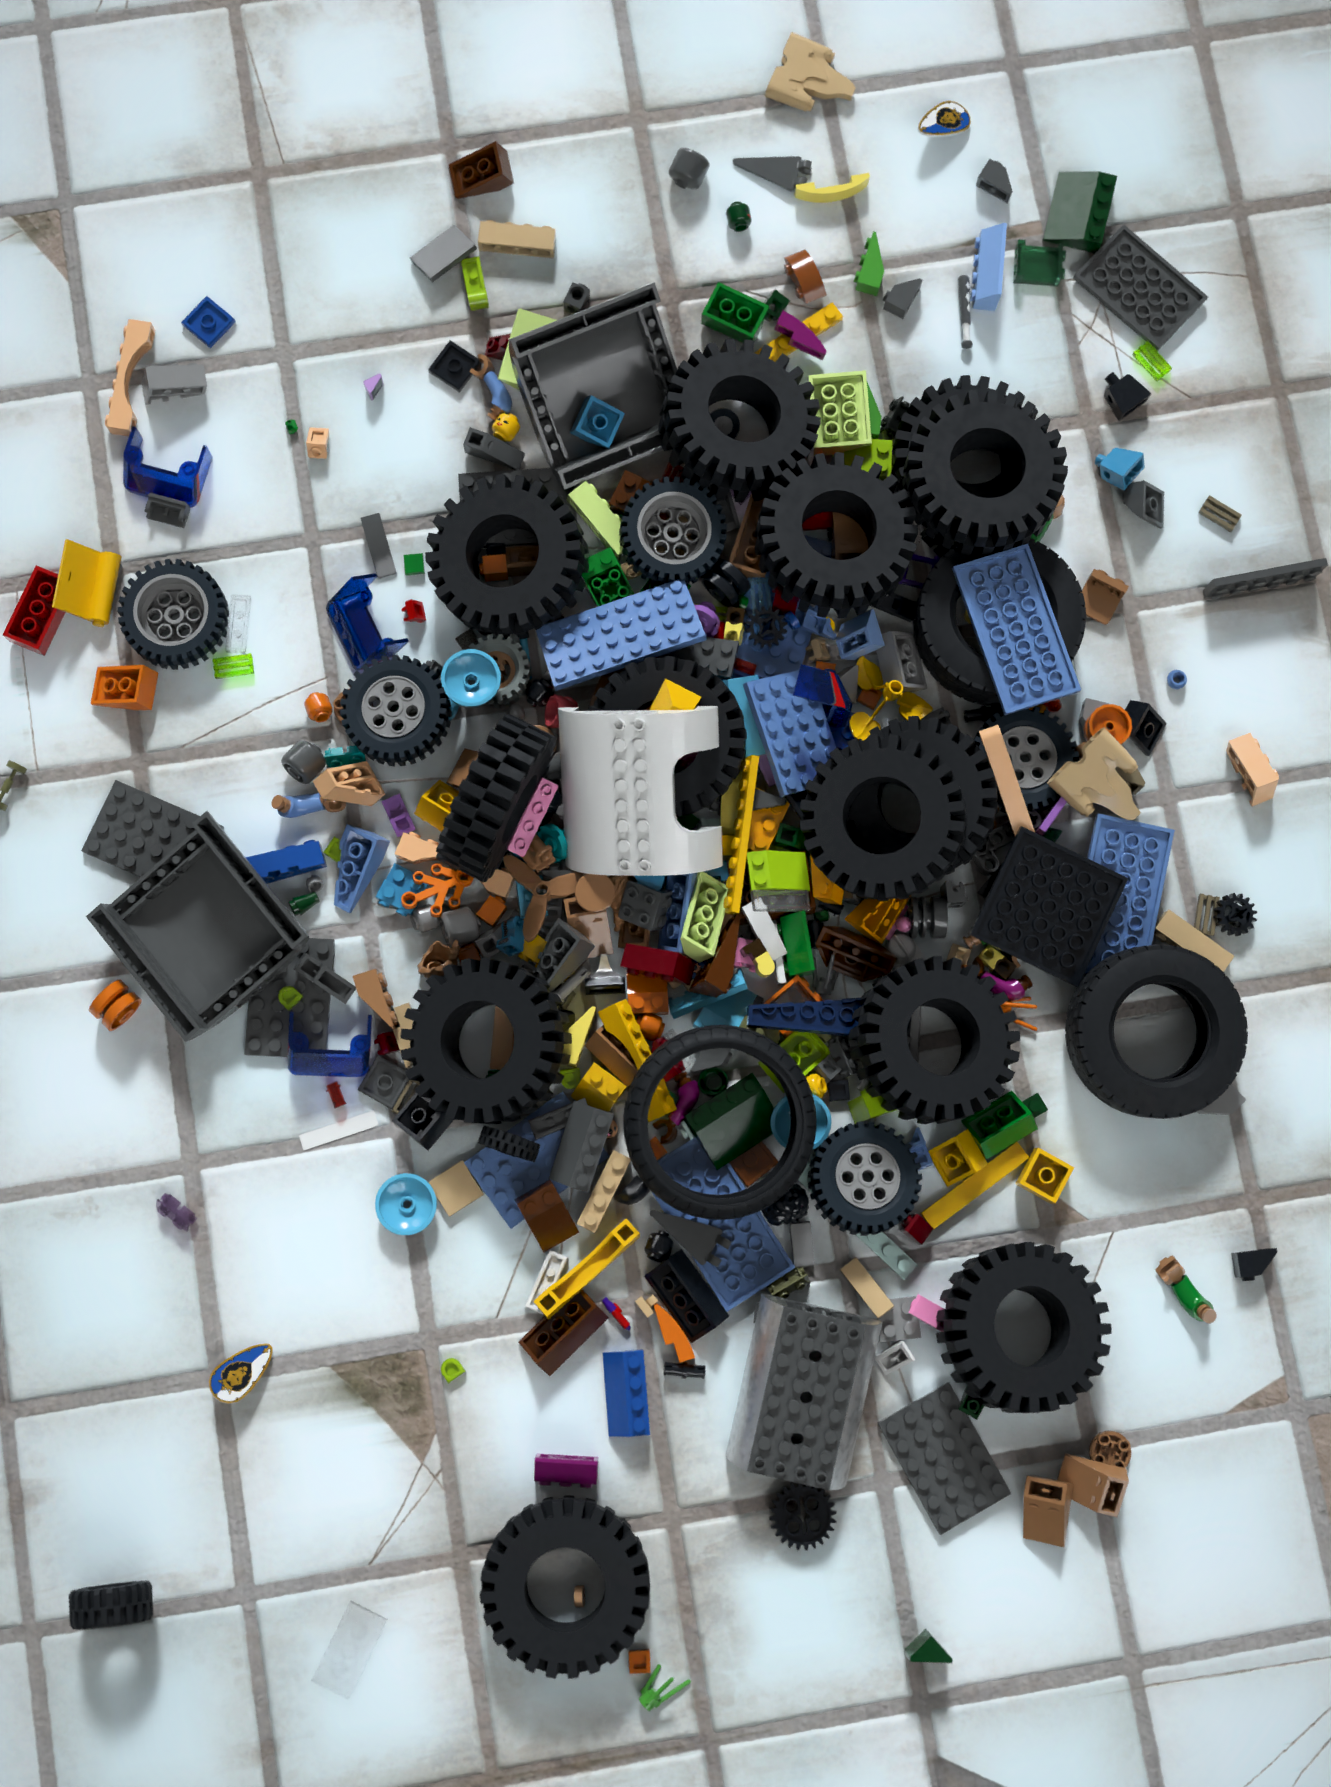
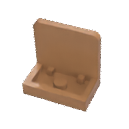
M1094 569L1082 589L1086 616L1107 625L1129 586L1120 579L1108 576L1103 570Z

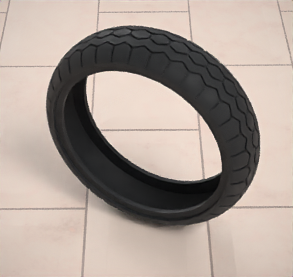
M730 1025L703 1026L685 1031L669 1039L659 1046L639 1068L630 1085L625 1101L623 1116L624 1138L629 1157L636 1172L645 1185L666 1204L683 1213L699 1218L713 1220L735 1219L767 1208L784 1196L797 1182L813 1150L816 1136V1108L810 1086L802 1070L794 1059L774 1041L755 1031ZM730 1048L745 1052L760 1060L777 1077L784 1089L790 1108V1133L780 1160L772 1171L758 1183L731 1194H704L690 1190L675 1182L658 1163L651 1148L648 1135L649 1106L662 1078L681 1060L708 1049Z

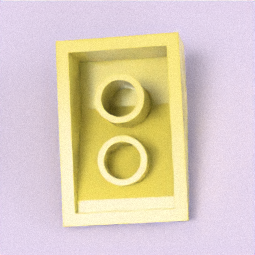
M594 1006L566 1031L572 1034V1044H564L563 1053L571 1055L568 1066L577 1068L596 1014V1007Z

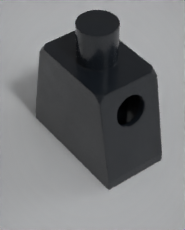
M1112 372L1105 378L1110 387L1104 396L1118 421L1147 402L1151 395L1150 391L1130 374L1119 379Z

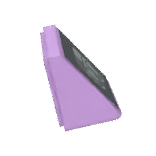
M377 374L363 382L371 400L375 398L384 384L381 374Z

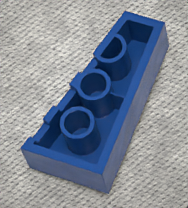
M315 840L306 841L298 846L291 845L284 849L245 857L267 884L327 867L322 846L319 841L315 842Z

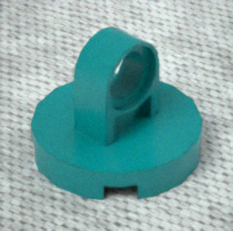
M552 823L541 826V830L537 832V835L546 846L550 845L552 847L553 857L556 859L555 863L564 860L567 856L568 845L564 836V828L559 829Z

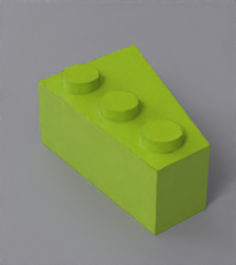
M866 1090L860 1092L861 1096L847 1102L855 1124L896 1111L885 1110L881 1107L884 1098L882 1096L872 1098Z

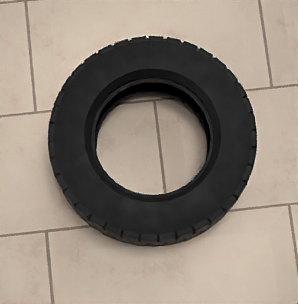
M1030 538L1029 548L1072 662L1080 648L1086 625V607H1084L1085 600L1078 580L1076 581L1075 574L1071 568H1068L1069 565L1061 557L1058 558L1059 555L1050 548L1046 549L1048 546L1038 541L1034 542L1035 540ZM1015 542L1013 548L1018 547L1019 545ZM960 543L939 559L931 569L921 588L913 619L914 638L920 658L923 659L922 662L946 690H950L952 694L960 698L963 697L964 700L972 703L1000 706L1001 704L983 655L970 647L964 640L956 622V604L961 596V592L952 568L953 566L982 558L981 548L974 546L970 556L961 554L963 544ZM995 547L992 554L999 553V547Z
M1157 944L1134 947L1107 957L1094 966L1084 979L1081 980L1071 998L1066 1015L1065 1038L1066 1046H1068L1067 1051L1072 1065L1083 1084L1108 1106L1138 1117L1158 1119L1182 1117L1197 1112L1213 1103L1229 1088V1085L1236 1078L1247 1049L1248 1032L1246 1029H1248L1247 1017L1244 1015L1246 1012L1243 1002H1240L1241 998L1228 976H1225V973L1217 965H1214L1213 962L1202 957V955L1172 945ZM1149 984L1164 986L1180 995L1194 1015L1197 1030L1195 1047L1187 1062L1175 1073L1160 1079L1147 1078L1132 1070L1120 1056L1114 1039V1022L1119 1007L1131 993Z

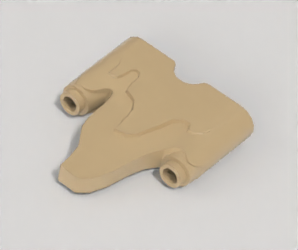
M791 32L783 50L781 60L783 66L775 68L766 89L765 97L807 112V110H812L815 102L811 96L820 99L842 98L851 101L855 92V86L847 77L829 66V64H832L835 53L832 52L833 50Z
M1105 727L1101 728L1082 746L1083 756L1080 761L1075 763L1071 761L1066 762L1047 782L1071 807L1086 817L1095 810L1093 803L1108 808L1126 820H1134L1141 814L1133 802L1130 787L1115 769L1119 767L1123 772L1132 774L1138 768L1137 762Z

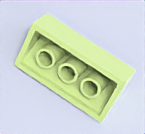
M698 872L680 938L684 954L699 963L714 957L725 915L724 899L728 891L725 884L705 872Z

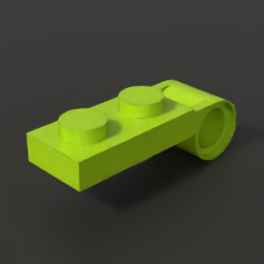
M479 256L463 259L461 265L470 311L489 308Z

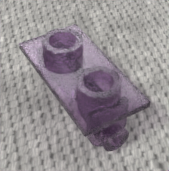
M165 1193L160 1200L157 1199L156 1201L158 1213L163 1217H169L178 1229H184L188 1232L189 1225L197 1220L195 1213L185 1205L180 1210H177L181 1202L171 1194Z

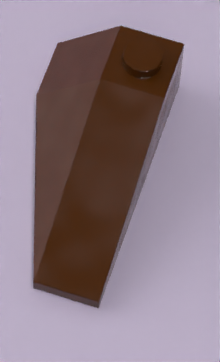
M735 915L728 920L719 935V945L716 946L714 957L709 958V962L705 964L703 969H699L689 991L717 998L723 993L726 994L731 988L732 984L730 981L734 971L740 922L739 915Z

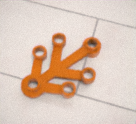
M435 863L431 866V874L435 877L444 875L451 879L444 881L425 875L421 871H416L413 874V882L415 884L421 885L425 883L433 887L417 894L410 891L405 892L401 897V903L404 908L413 909L417 906L418 902L438 894L434 905L430 908L431 915L438 918L442 915V906L449 888L456 886L453 896L449 898L448 905L453 910L458 909L464 887L470 886L474 878L459 870L455 871ZM439 868L440 871L435 872L433 869ZM416 876H421L422 879H421V880H417L415 877H416ZM465 876L467 880H461L460 877ZM407 900H412L413 903H412V904H407L406 901H407ZM452 901H457L458 904H457V905H453V904H451V902H452ZM437 908L440 912L434 913L433 910Z

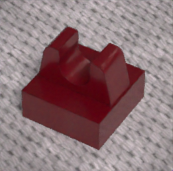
M393 1031L379 1034L377 1039L374 1040V1044H380L381 1050L377 1052L379 1055L400 1051Z

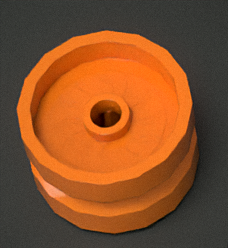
M1114 704L1102 705L1096 708L1085 721L1083 727L1084 738L1087 742L1095 733L1105 727L1122 745L1131 734L1132 720L1128 712L1122 707Z
M116 980L108 985L93 1000L88 1010L96 1019L102 1018L101 1023L109 1031H114L123 1025L136 1012L142 1001L134 992L128 993L129 987L122 980Z

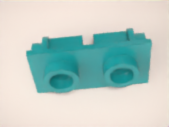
M356 745L346 746V753H343V747L328 748V750H325L324 755L327 768L364 762L366 758Z

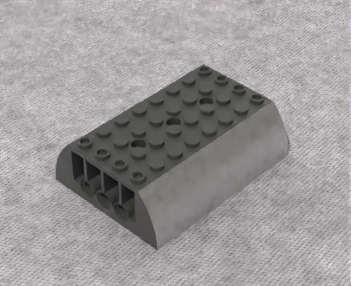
M762 1293L727 1446L726 1457L739 1468L751 1473L825 1490L844 1488L847 1485L882 1320ZM817 1350L822 1354L819 1361H812L809 1358L812 1351ZM804 1392L812 1394V1400L808 1403L802 1402L800 1399L801 1394ZM795 1433L803 1436V1441L799 1444L791 1441V1437Z

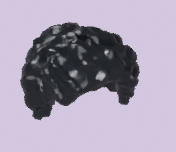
M794 1184L784 1196L761 1211L767 1221L773 1226H779L782 1223L795 1224L807 1215L809 1198L805 1189L799 1184Z

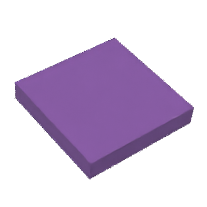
M1060 797L1035 830V833L1041 836L1046 833L1067 803L1065 799Z

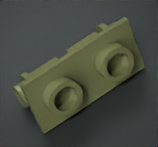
M796 1267L785 1274L788 1278L787 1282L784 1281L783 1277H780L767 1286V1289L772 1296L786 1299L793 1291L804 1289L810 1280L803 1267Z

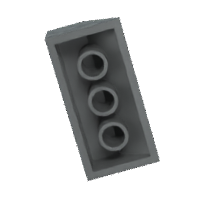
M574 1101L548 1179L589 1193L614 1114Z

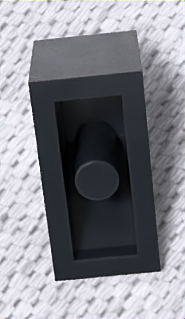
M1277 1248L1231 1253L1235 1278H1242V1281L1255 1280V1276L1262 1275L1278 1252Z

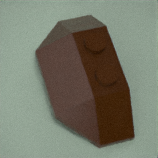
M823 926L815 943L826 967L829 966L831 955H835L832 969L861 982L887 975L892 970L897 959L894 954L880 943L843 927Z

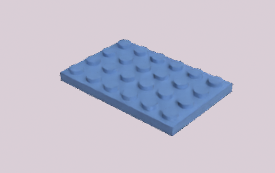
M810 668L744 683L743 687L780 797L806 791L805 786L808 780L813 781L817 774L815 771L817 765L820 762L825 764L831 758L829 753L836 749Z
M563 1091L507 1131L540 1144L535 1162L510 1156L489 1147L483 1148L464 1162L510 1229L525 1219L514 1199L549 1180L548 1178L564 1129H561L536 1140L528 1121L571 1104ZM604 1148L598 1165L610 1157ZM551 1180L558 1194L568 1188L566 1185Z

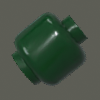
M735 201L727 208L728 226L736 232L748 229V226L752 223L749 206L741 201Z

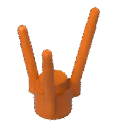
M1023 997L1016 1001H1030L1031 997ZM1006 1001L1000 1005L1004 1013L1010 1012L1011 1007L1037 1008V1005L1012 1003L1016 1001ZM1021 1020L1013 1021L1023 1027L1037 1031V1027Z

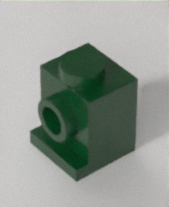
M776 289L769 293L764 302L767 305L772 304L775 308L774 311L769 308L765 320L769 322L771 320H778L782 310L784 311L790 302L788 298Z

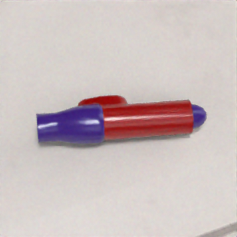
M605 1297L601 1302L607 1311L612 1314L624 1329L630 1330V1323L621 1314V1308Z

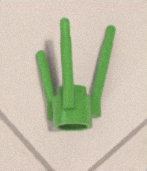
M658 1664L646 1685L640 1690L642 1695L639 1697V1701L648 1711H651L654 1707L657 1708L662 1702L690 1684L691 1680H686L661 1697L660 1694L674 1681V1678L671 1677L657 1691L654 1688L649 1690L661 1668V1664Z

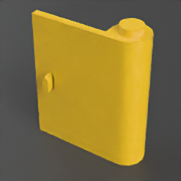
M65 539L52 607L93 622L92 625L97 627H104V625L109 624L122 556L113 552H98Z

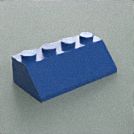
M643 1349L602 1352L609 1437L650 1435Z

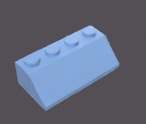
M1007 223L983 229L979 237L975 238L974 249H977V255H974L973 266H976V272H973L971 282L975 285L970 295V301H973V309L995 311L1002 294Z

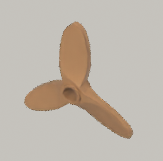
M505 855L503 860L508 872L520 885L533 894L523 923L524 939L526 942H531L537 937L544 923L548 901L554 898H566L575 895L577 882L587 873H569L546 882L542 881L534 870L517 857ZM541 889L547 890L543 895L538 894V891Z

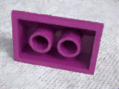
M539 1453L535 1456L534 1481H539L538 1485L550 1486L551 1482H558L559 1486L572 1487V1483L580 1484L581 1488H592L593 1485H597L598 1457Z

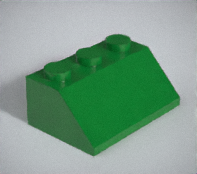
M718 282L702 312L701 324L741 343L744 340L755 342L770 306Z
M805 911L780 917L779 923L776 924L778 934L781 935L782 942L787 951V954L784 955L785 962H783L785 974L788 975V978H794L796 975L799 977L812 975L815 967Z
M1013 1091L991 1102L989 1107L961 1120L964 1128L969 1130L986 1160L1038 1129L1032 1112Z

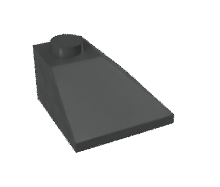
M1145 480L1131 483L1124 490L1122 495L1123 503L1139 518L1160 529L1163 528L1164 491Z

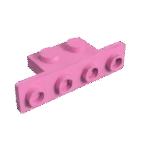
M540 778L507 845V850L522 857L525 856L558 789L557 784Z

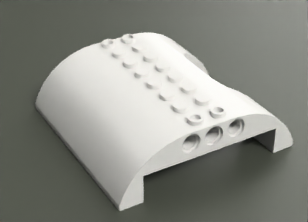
M698 706L694 710L579 711V707L558 708L564 836L568 844L567 856L565 858L567 868L595 875L665 876L698 873L723 866L722 826H701L698 831L682 827L677 821L675 812L674 784L675 765L681 757L689 753L719 747L718 706Z

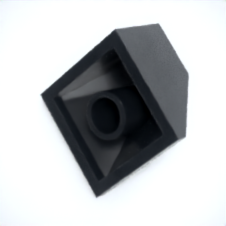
M1130 700L1125 708V711L1128 712L1132 720V730L1129 738L1146 756H1150L1167 723L1149 703Z

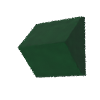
M926 1628L904 1651L910 1662L952 1663V1657Z

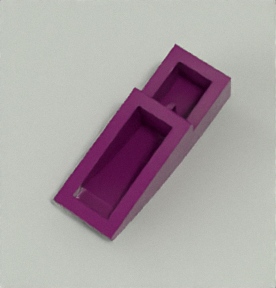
M782 310L774 330L791 338L788 345L823 361L827 351L817 336L796 317Z

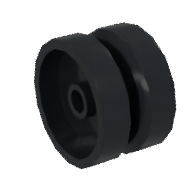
M720 559L713 566L714 572L709 571L701 579V582L710 595L727 608L734 607L739 601L738 595L744 596L751 588V585L743 573L725 559Z

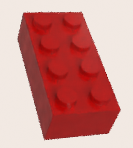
M37 565L35 566L3 633V636L9 642L45 656L66 613L52 607L58 574Z

